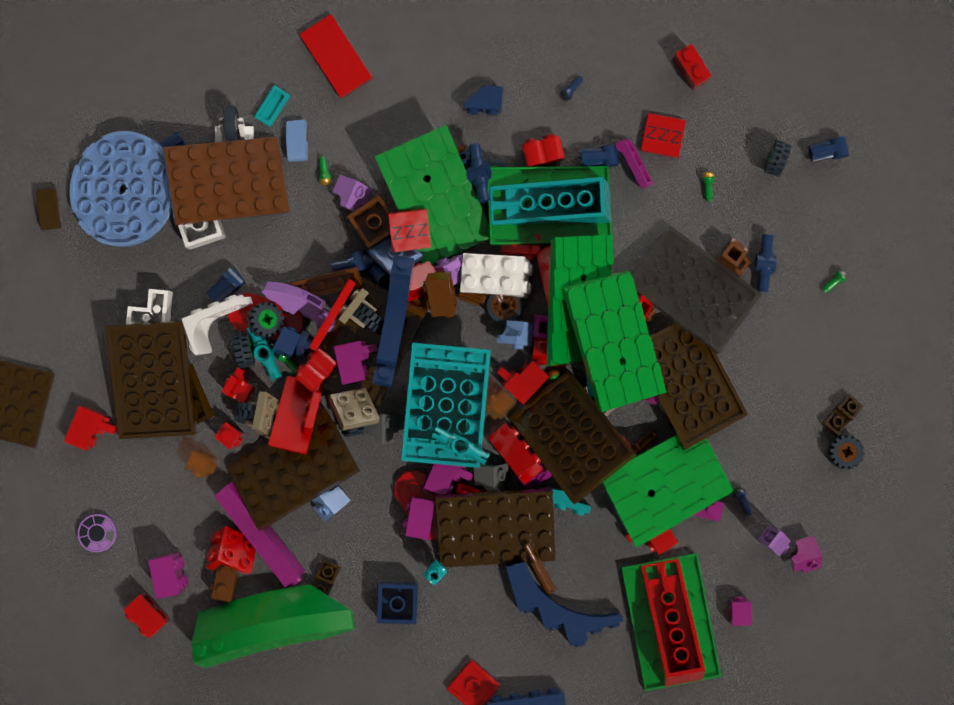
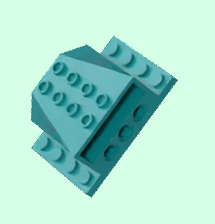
M412 343L401 461L480 468V462L454 453L453 450L447 448L446 444L431 437L433 433L440 435L435 431L438 426L452 435L455 433L460 437H465L468 441L474 443L475 447L482 450L491 350ZM463 440L456 441V450H465L466 443Z

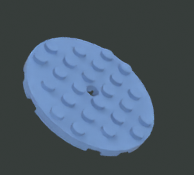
M117 131L102 136V139L92 143L82 153L83 157L79 164L75 165L71 177L70 202L72 210L79 220V225L87 234L107 245L128 247L140 244L154 236L168 220L172 212L162 147L145 135L132 131ZM125 184L128 189L121 194L120 187Z

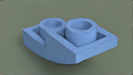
M305 120L286 121V144L289 162L305 161L308 159L307 123Z

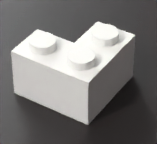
M149 289L147 308L128 306L126 324L170 321L173 292Z

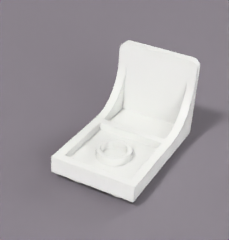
M463 253L460 292L508 295L527 299L528 295L531 294L532 286L529 283V275L532 276L533 264H530V261L522 256Z
M232 295L226 297L224 302L211 303L207 305L208 308L193 310L190 312V316L182 318L185 334H187L190 350L195 355L212 353L208 339V330L212 322L221 316L252 305L251 297Z

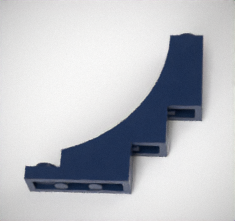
M394 256L384 324L372 384L392 387L413 282L414 258Z

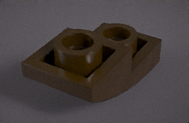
M57 189L36 190L41 230L61 228Z
M848 394L827 416L822 425L835 437L839 436L847 424L858 415L864 406L851 394Z
M322 560L312 586L329 596L341 567Z

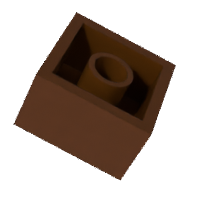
M380 195L347 216L368 249L390 237L388 213L391 212Z

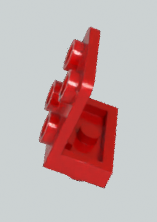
M227 526L214 532L210 540L212 543L211 548L206 556V568L214 570L223 564L246 575L251 573L256 549L245 535Z

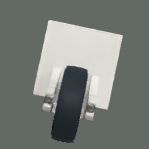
M226 106L224 117L219 118L220 125L215 126V142L254 139V127L245 126L244 119L239 118L236 106Z

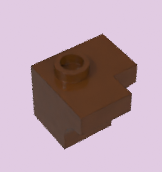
M735 238L729 241L716 260L718 264L737 278L741 277L751 263L746 257L748 248Z

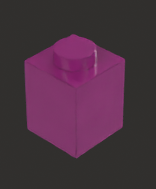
M736 596L734 600H729V623L732 626H752V602L746 600L744 596Z

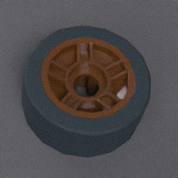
M490 294L487 299L486 309L493 321L499 324H507V320L515 321L520 316L523 303L521 297ZM502 302L508 304L507 309L501 308Z

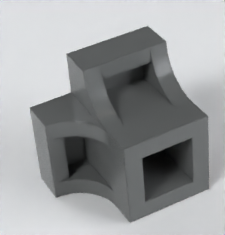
M378 414L380 418L378 423L363 427V434L372 435L375 438L376 444L394 443L393 433H399V414Z
M507 462L485 463L484 465L480 464V468L474 467V485L483 486L487 492L504 491V483L509 482V464Z

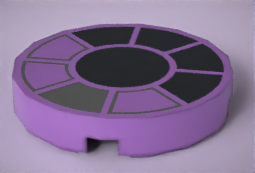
M93 514L86 517L78 528L80 544L91 552H103L109 549L117 538L114 521L109 516L103 514Z

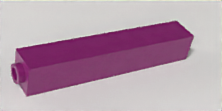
M234 481L214 495L284 587H287L290 583L294 586L302 580L301 575L305 572L304 568L272 527L268 526L262 531L256 528Z

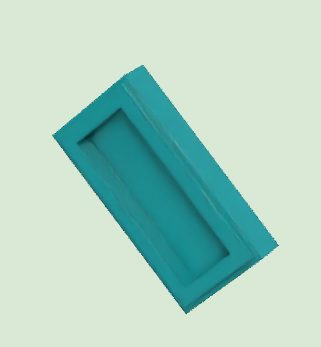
M274 85L254 118L271 128L291 95Z

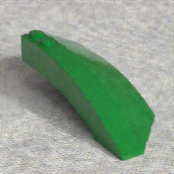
M310 584L268 591L234 600L198 612L191 644L193 663L203 668H209L239 657L277 647L313 640H323L354 630L352 610Z

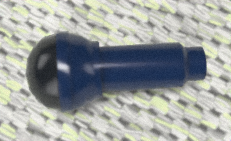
M581 76L575 78L568 87L561 90L560 97L565 101L570 100L576 88L582 83L583 78Z
M742 487L735 488L733 497L740 502L747 515L752 514L751 507L746 499V490Z

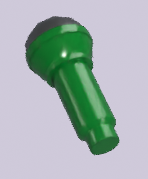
M845 270L836 271L834 278L822 289L823 292H830L836 285L845 282L848 278L847 272Z

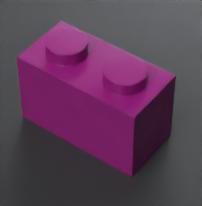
M415 496L412 497V501L408 500L406 511L409 512V518L405 519L403 524V531H406L405 536L429 539L436 500Z

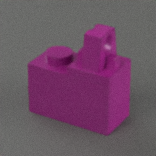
M357 341L334 346L342 385L366 380V375H369L367 364H363L362 361L370 358L369 353L378 352L377 343L367 345L366 341Z
M431 464L421 489L433 495L450 494L453 488L451 482H460L461 479L471 482L474 474L465 471L466 467Z

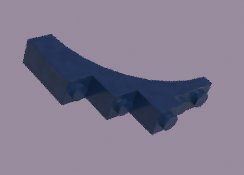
M525 561L506 565L519 612L523 611L524 614L535 611V607H538L544 628L554 630L560 628V624H563L570 646L579 647L584 645L585 641H588L587 632L595 634L601 632V628L607 626L609 629L620 626L621 622H624L620 611L608 614H587L566 608L552 600L538 587L530 575Z

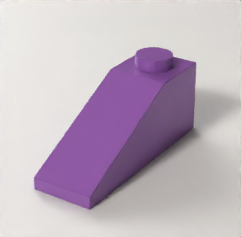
M769 525L757 540L777 556L784 555L790 547L788 544L791 542L783 532Z

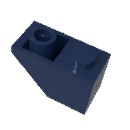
M483 86L463 104V111H467V114L470 115L486 112V115L497 116L498 113L502 112L503 87Z

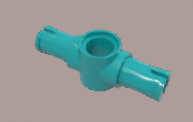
M250 327L247 328L254 343V357L256 360L261 362L262 366H265L271 381L281 377L282 374L275 362V352L271 351L273 345L268 343L267 339L255 336L254 332L251 333ZM261 348H266L268 350L267 357L261 354Z
M438 426L435 431L440 435L433 433L431 437L446 444L447 448L453 450L454 453L466 458L470 457L482 465L485 464L486 460L481 458V456L488 459L490 455L475 447V444L468 441L465 437H460L455 433L452 435ZM463 440L466 443V449L463 451L456 450V441Z
M435 560L422 574L435 586L447 574L448 570L438 560Z

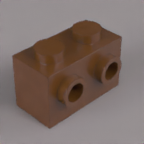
M451 271L428 273L426 280L423 281V289L428 294L427 308L431 310L432 317L455 315L457 300Z
M222 564L213 571L216 577L215 582L212 581L210 586L211 599L231 602L235 599L239 571Z

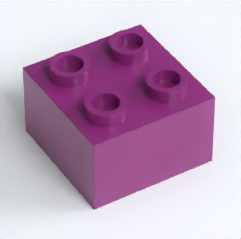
M180 552L161 555L148 560L156 599L179 595L187 590L188 578L183 572L185 562L183 556H180Z

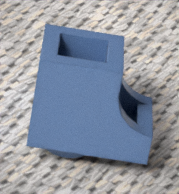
M507 320L506 330L503 334L497 335L496 343L510 344L514 349H523L524 346H531L533 323Z
M337 486L334 490L327 491L313 499L312 501L315 503L313 509L326 522L351 500Z

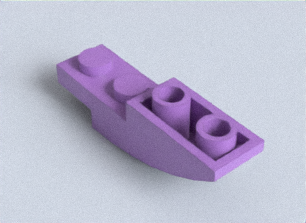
M267 282L262 291L267 299L279 304L284 311L294 315L299 310L304 317L310 318L319 327L329 313L323 309L325 301L306 290L292 285ZM335 318L328 332L334 327L337 318Z

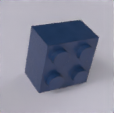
M380 581L378 584L377 623L416 624L418 582Z

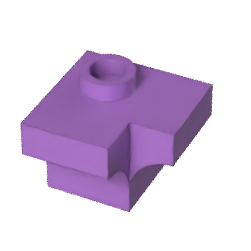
M339 175L333 193L340 196L341 206L354 212L359 208V205L363 206L368 202L372 189L357 180Z
M463 255L453 256L449 259L443 258L436 262L437 265L434 268L437 272L451 271L453 285L461 282Z

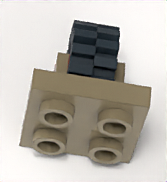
M363 288L360 291L356 289L350 297L351 303L348 306L344 304L339 311L340 317L338 319L345 324L351 318L362 328L366 325L377 333L384 324V319L376 314L377 309L364 300L369 293Z
M366 388L331 394L329 396L330 404L338 420L337 423L340 425L339 430H341L342 435L344 434V437L360 435L364 431L363 427L379 422L380 418Z
M259 392L257 402H249V404L240 402L236 404L234 420L252 427V430L270 439L280 401L267 392Z

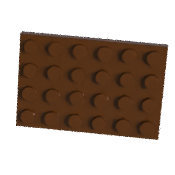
M277 137L162 148L175 226L290 212Z

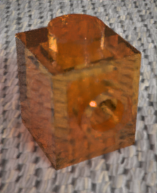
M503 390L498 395L494 393L487 400L489 403L487 405L489 408L487 413L494 419L498 417L501 420L516 402Z
M195 449L192 450L185 468L193 471L192 474L196 477H208L210 474H214L218 464L215 463L217 458Z

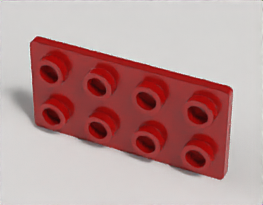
M287 376L268 443L270 447L304 455L307 454L324 387L320 386L316 392L312 393L295 377Z

